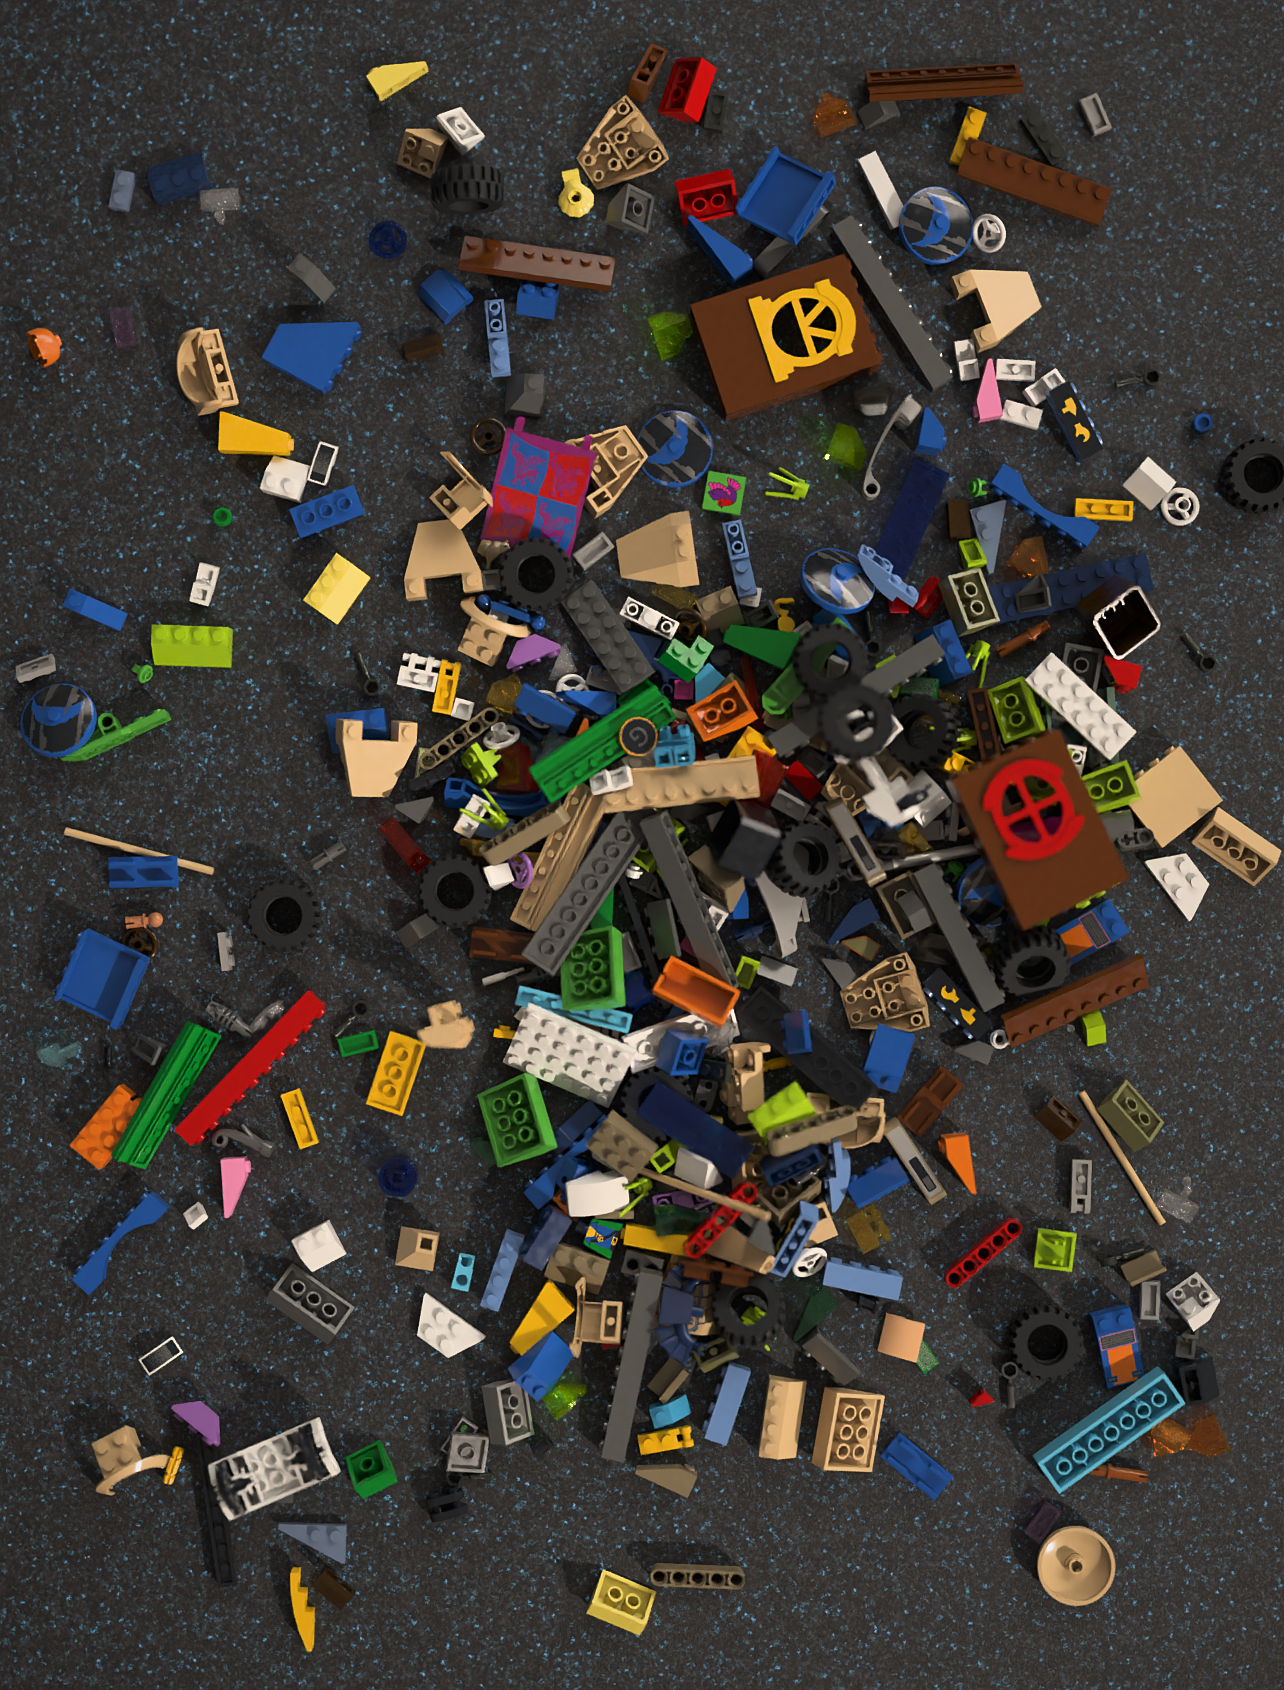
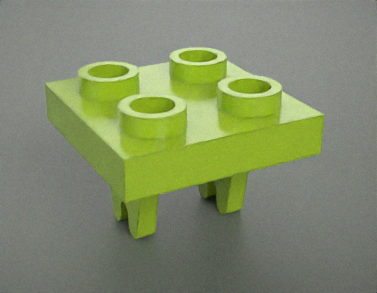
M476 742L460 757L464 767L471 772L473 781L483 788L498 775L493 765L501 758V755H494L497 749L483 752Z
M1037 1228L1032 1266L1072 1272L1077 1234L1074 1232Z

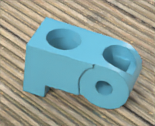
M460 1253L451 1288L469 1291L475 1262L474 1255Z

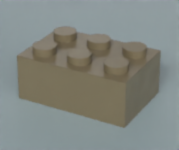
M910 870L874 887L899 939L903 940L914 934L912 927L896 901L897 898L911 890L915 892L925 906L932 924L936 923Z
M612 1110L585 1146L632 1182L654 1155L659 1145Z

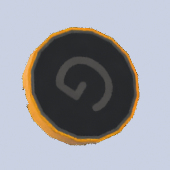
M631 718L621 726L619 731V743L622 749L630 755H646L656 746L658 739L657 731L654 725L645 718Z

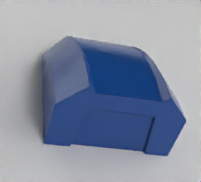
M436 270L420 284V298L445 326L464 307L474 301L473 296L447 270Z

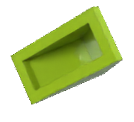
M977 538L958 542L964 571L981 568L987 564V559Z
M741 955L735 971L739 986L750 989L761 962Z
M1095 1010L1080 1017L1087 1047L1105 1043L1106 1025L1100 1010Z

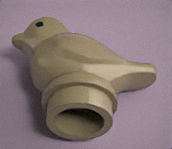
M483 539L477 553L481 554L482 557H486V570H490L492 563L510 549V544L508 540L504 542H491L490 540Z

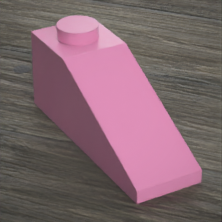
M992 358L988 359L985 363L974 406L972 407L973 417L977 418L978 423L1000 419L1003 415Z
M247 1156L221 1159L225 1218H229L232 1215L247 1180L248 1173L251 1172V1162L247 1161Z

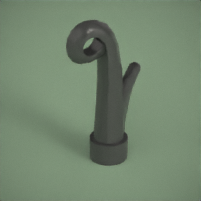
M245 1124L240 1125L244 1133L232 1129H220L212 1135L211 1143L216 1149L225 1148L228 1144V1137L260 1152L261 1155L268 1158L275 1147V1143L259 1138ZM219 1136L223 1137L222 1144L217 1142Z

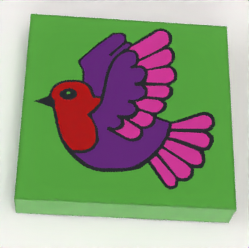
M709 471L702 509L740 516L746 477Z

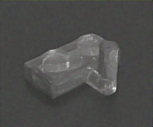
M239 189L200 190L201 210L216 211L214 217L217 222L224 224L225 210L240 209Z
M1183 1178V1190L1180 1195L1164 1188L1155 1202V1207L1190 1223L1199 1210V1204L1187 1199L1191 1193V1178Z

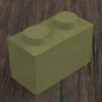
M722 1337L706 1344L709 1349L703 1346L700 1347V1352L705 1355H698L693 1350L699 1368L704 1373L739 1357L736 1347L729 1344V1340H724Z

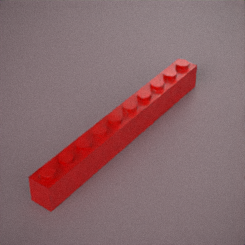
M308 990L175 1128V1131L190 1146L195 1143L199 1145L206 1137L204 1133L208 1129L212 1131L219 1124L217 1120L222 1115L225 1117L233 1109L231 1105L235 1101L239 1103L246 1096L244 1092L249 1087L252 1089L259 1082L257 1078L262 1073L266 1075L273 1068L271 1064L275 1060L279 1061L286 1054L284 1050L288 1046L293 1047L299 1041V1034L302 1031L306 1033L313 1026L311 1022L315 1018L320 1019L325 1014L324 1008L327 1005L312 990Z

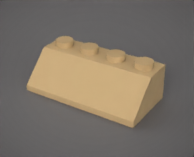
M1219 807L1207 818L1191 842L1253 886L1277 864L1281 854L1280 849Z
M774 1375L768 1376L758 1444L759 1457L771 1459L796 1458L807 1380Z

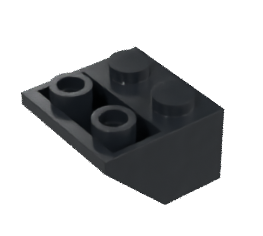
M1213 1357L1174 1363L1179 1394L1186 1403L1184 1404L1185 1406L1207 1403L1220 1396Z

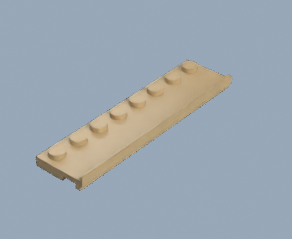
M755 756L694 762V765L676 766L674 764V767L656 768V766L632 768L630 771L633 785L614 792L604 793L603 805L604 813L760 797Z
M580 783L569 791L563 807L569 814L570 819L564 826L549 834L533 868L532 880L524 888L510 920L535 932L585 859L605 816L603 794L593 795L591 787L584 783Z

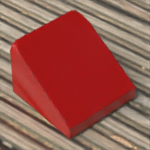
M896 597L892 602L888 599V615L909 613L908 604Z
M980 1388L969 1399V1402L973 1407L992 1403L994 1399L983 1388Z

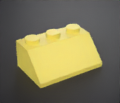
M336 553L308 592L304 601L338 625L370 577Z
M603 1569L586 1613L640 1636L647 1624L656 1591Z

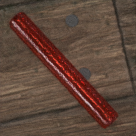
M748 655L741 656L739 660L747 700L758 719L752 722L754 730L759 731L764 726L751 661Z

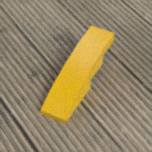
M293 1567L290 1573L294 1615L306 1650L311 1652L314 1646L315 1607L307 1606L308 1587H300L301 1568Z

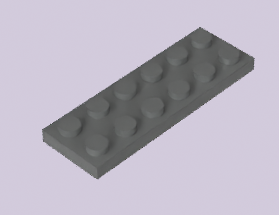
M592 579L561 602L623 694L655 672Z

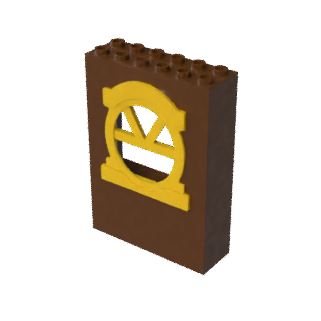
M844 254L690 305V317L725 422L878 371L881 365L880 361H883L880 350H876L874 344L876 343V337L873 331L870 332L868 326L870 325V319L867 313L864 314L862 308L864 301L861 295L858 296L856 290L858 283L856 278L851 275V262L849 259H846ZM813 298L818 300L819 303L804 317L799 299ZM790 301L810 357L788 355L776 345L773 339V319L778 310ZM826 306L832 310L837 325L835 332L808 327ZM811 335L831 339L832 342L824 351L817 354Z

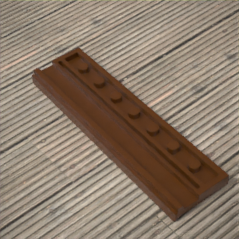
M1018 63L865 71L870 102L1021 94L1023 92V80H1021Z
M971 137L967 140L956 173L957 177L1096 227L1100 226L1112 190L1109 187Z
M465 236L458 269L610 292L616 257Z
M1141 954L1134 955L1001 1015L1008 1045L1011 1048L1016 1047L1149 987L1144 957Z

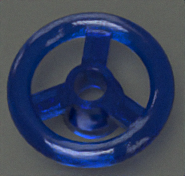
M384 221L372 229L369 236V244L377 256L384 259H392L399 256L405 250L407 235L399 224L392 221ZM386 227V229L382 230L379 234L380 240L375 242V236L380 229ZM393 228L401 235V245L395 242ZM391 237L390 241H385V238ZM386 245L392 246L396 251L384 253L378 248Z

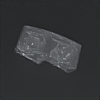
M282 999L265 1008L255 1018L249 1028L254 1031H258L260 1028L263 1029L268 1022L267 1016L273 1019L282 1014L285 1009L283 1006L285 1001Z

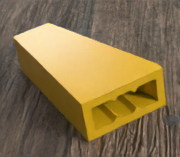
M220 412L218 450L221 453L290 456L291 450H294V439H291L288 433L226 412Z
M626 1222V1227L621 1229L620 1239H624V1245L689 1257L683 1251V1243L693 1232ZM695 1244L689 1246L690 1253L694 1252Z
M551 1279L546 1281L510 1339V1348L517 1355L520 1354L522 1356L575 1310V1306Z

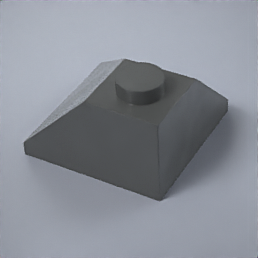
M629 183L625 184L609 203L606 223L621 230L648 234L655 196Z
M519 374L508 376L506 380L504 415L543 418L544 375Z

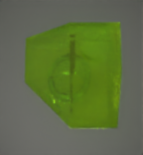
M662 312L646 318L661 361L679 355L683 349L684 342L693 332L688 314Z
M838 422L825 459L861 471L867 451L856 428Z
M556 1383L542 1400L554 1419L558 1421L576 1404L577 1396L582 1397L587 1392V1386L585 1384Z

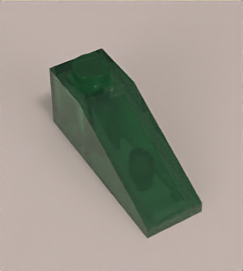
M676 1204L653 1206L654 1226L657 1237L694 1232L711 1213Z
M817 1285L810 1291L811 1295H809L792 1334L795 1342L840 1305L825 1285Z

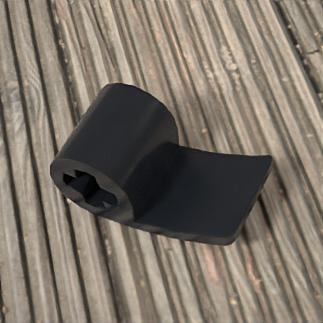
M720 628L708 631L705 640L714 646L709 654L712 666L718 668L732 663L729 651L723 643Z

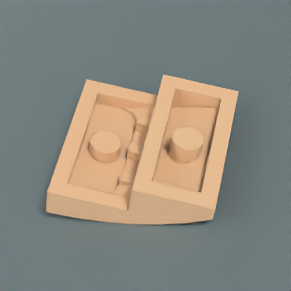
M886 1313L877 1351L917 1362L925 1324Z

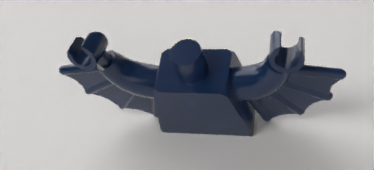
M628 631L653 669L658 671L660 679L663 681L661 685L662 693L664 694L663 688L665 686H669L670 693H672L673 688L668 679H683L657 661L665 647L669 644L668 640L665 639L661 645V639ZM591 646L584 650L586 654L599 659ZM601 662L600 664L593 666L591 669V672H593L595 667H599L601 672L600 674H598V676L602 675L604 672L605 666Z
M680 1263L677 1267L669 1269L667 1278L662 1281V1285L666 1287H663L658 1326L663 1327H656L655 1331L659 1335V1345L667 1350L668 1357L679 1360L682 1366H685L691 1347L695 1348V1352L698 1355H705L700 1352L701 1346L709 1349L704 1343H696V1340L688 1332L691 1317L703 1318L704 1312L703 1306L693 1305L694 1296L692 1293L696 1286L703 1284V1282L713 1283L717 1278L702 1280L683 1276L685 1264Z

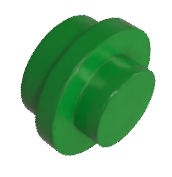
M225 507L217 508L213 513V520L218 526H227L232 521V513Z

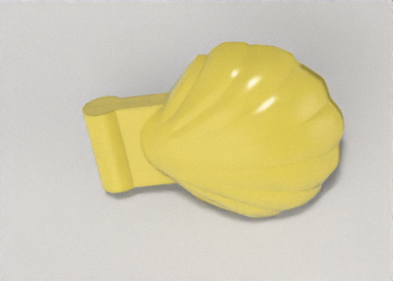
M578 168L562 171L565 188L559 195L558 204L562 212L570 217H582L593 207L594 195L589 188L581 184Z

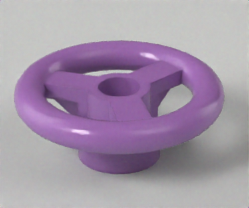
M520 851L507 859L506 863L509 864L510 870L511 867L514 869L516 874V880L514 878L511 884L516 888L523 889L532 880L533 864L528 856ZM519 856L523 861L516 862L513 858Z

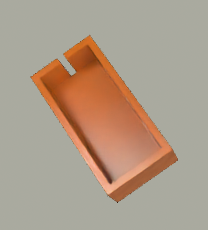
M673 956L668 960L663 970V975H660L653 988L654 995L721 1030L740 995L739 990Z
M125 1084L118 1085L69 1146L97 1169L104 1168L112 1159L111 1153L142 1098L138 1097L132 1101L131 1099L137 1094Z

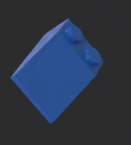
M878 1023L861 1067V1072L872 1080L878 1088L896 1093L905 1071L915 1034Z
M551 1330L508 1369L514 1381L538 1402L553 1389L574 1354L570 1346Z

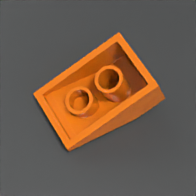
M736 680L686 709L704 742L741 729L758 719Z
M964 1132L940 1135L941 1140H938L939 1152H942L970 1193L976 1194L968 1135Z

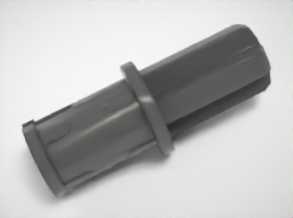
M339 840L330 848L323 849L322 853L309 862L313 869L317 870L329 861L333 862L335 857L347 851V849Z

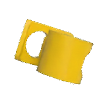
M793 598L777 599L773 605L778 615H780L777 620L778 631L792 632L795 623L792 618L787 616L789 610L781 609L780 604H793L795 601Z

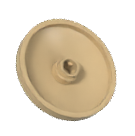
M1068 1526L1058 1529L1046 1538L1038 1552L1036 1566L1040 1582L1048 1594L1061 1603L1072 1606L1090 1604L1101 1598L1112 1584L1115 1575L1114 1555L1104 1538L1094 1530L1082 1526Z

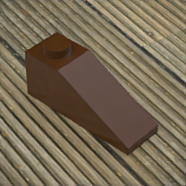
M653 43L650 44L631 78L627 92L628 97L645 103L668 54L667 49Z

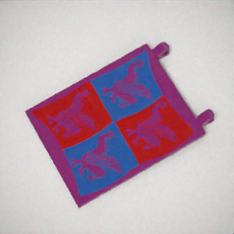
M519 416L516 419L515 429L507 427L491 492L493 507L491 508L488 505L480 540L485 539L491 542H504L508 540L511 548L513 544L522 541V539L540 537L559 545L570 558L597 454L596 451L590 450L593 437L586 435L581 448L523 432L526 419Z

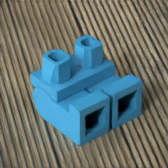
M688 724L678 726V734H671L669 726L660 727L657 741L658 747L654 748L656 768L674 767L675 763L676 766L694 765L696 755L694 732H690Z

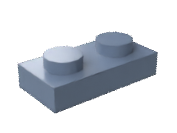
M116 170L109 202L110 209L129 212L136 179L135 173Z

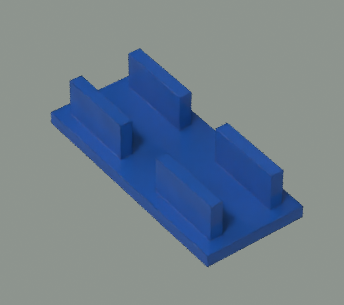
M354 485L289 509L300 538L365 514Z
M178 856L108 857L110 888L179 886Z
M900 1432L880 1455L882 1459L933 1500L938 1497L953 1478L952 1474Z

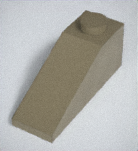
M681 1464L636 1465L635 1474L687 1498L697 1479L695 1468L688 1464L684 1466Z

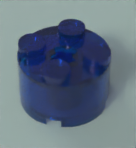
M634 970L624 975L625 1006L632 1008L629 1010L631 1014H635L650 1005L655 998L652 991L645 988L643 984L645 979L642 974Z
M404 1156L390 1158L380 1168L378 1176L379 1186L389 1196H406L414 1189L419 1179V1171L416 1164ZM396 1173H397V1174L401 1173V1174L403 1175V1176L401 1177L402 1180H401V1179H398V1180L395 1179Z

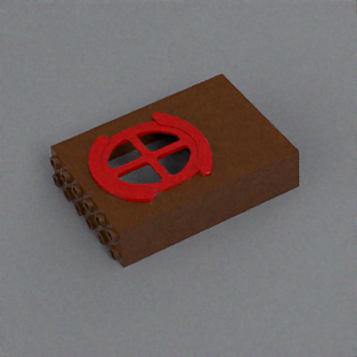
M1045 729L1036 734L1037 738H1034V736L1026 738L1019 742L1020 746L1007 747L1001 750L1003 754H993L984 759L985 763H974L966 767L968 771L955 772L949 775V780L945 781L1015 929L1018 930L1028 929L1129 880L1127 872L1059 729ZM1033 775L1046 780L1055 789V794L1034 803L1023 783V777ZM1013 782L1017 785L1026 806L1023 810L1004 817L1001 812L1002 796L1006 787ZM1060 801L1063 810L1062 821L1057 832L1050 836L1039 817L1038 811L1045 806ZM1030 815L1041 836V840L1037 843L1023 841L1009 830V824Z

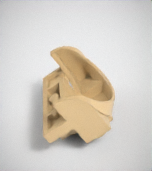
M203 327L183 333L178 340L177 376L183 393L195 405L197 415L216 413L219 408L238 405L239 401L219 329L203 331Z
M452 1000L429 1007L428 1011L432 1025L424 1027L425 1030L418 1031L421 1040L431 1047L466 1048L472 1039V1032L475 1031L473 1020H469L468 1016L460 1018V1015L463 1014L460 1003Z
M748 1042L727 1045L725 1059L726 1063L733 1064L731 1083H721L720 1099L729 1107L728 1116L737 1125L751 1123L747 1115L764 1104L762 1053L770 1052V1045L767 1043Z
M808 1092L806 1094L807 1099L817 1114L842 1107L828 1094ZM868 1098L856 1112L857 1128L851 1132L839 1135L842 1149L857 1148L870 1142L880 1143L885 1125V1113H883L884 1099ZM830 1139L821 1141L825 1145H827V1142H831Z

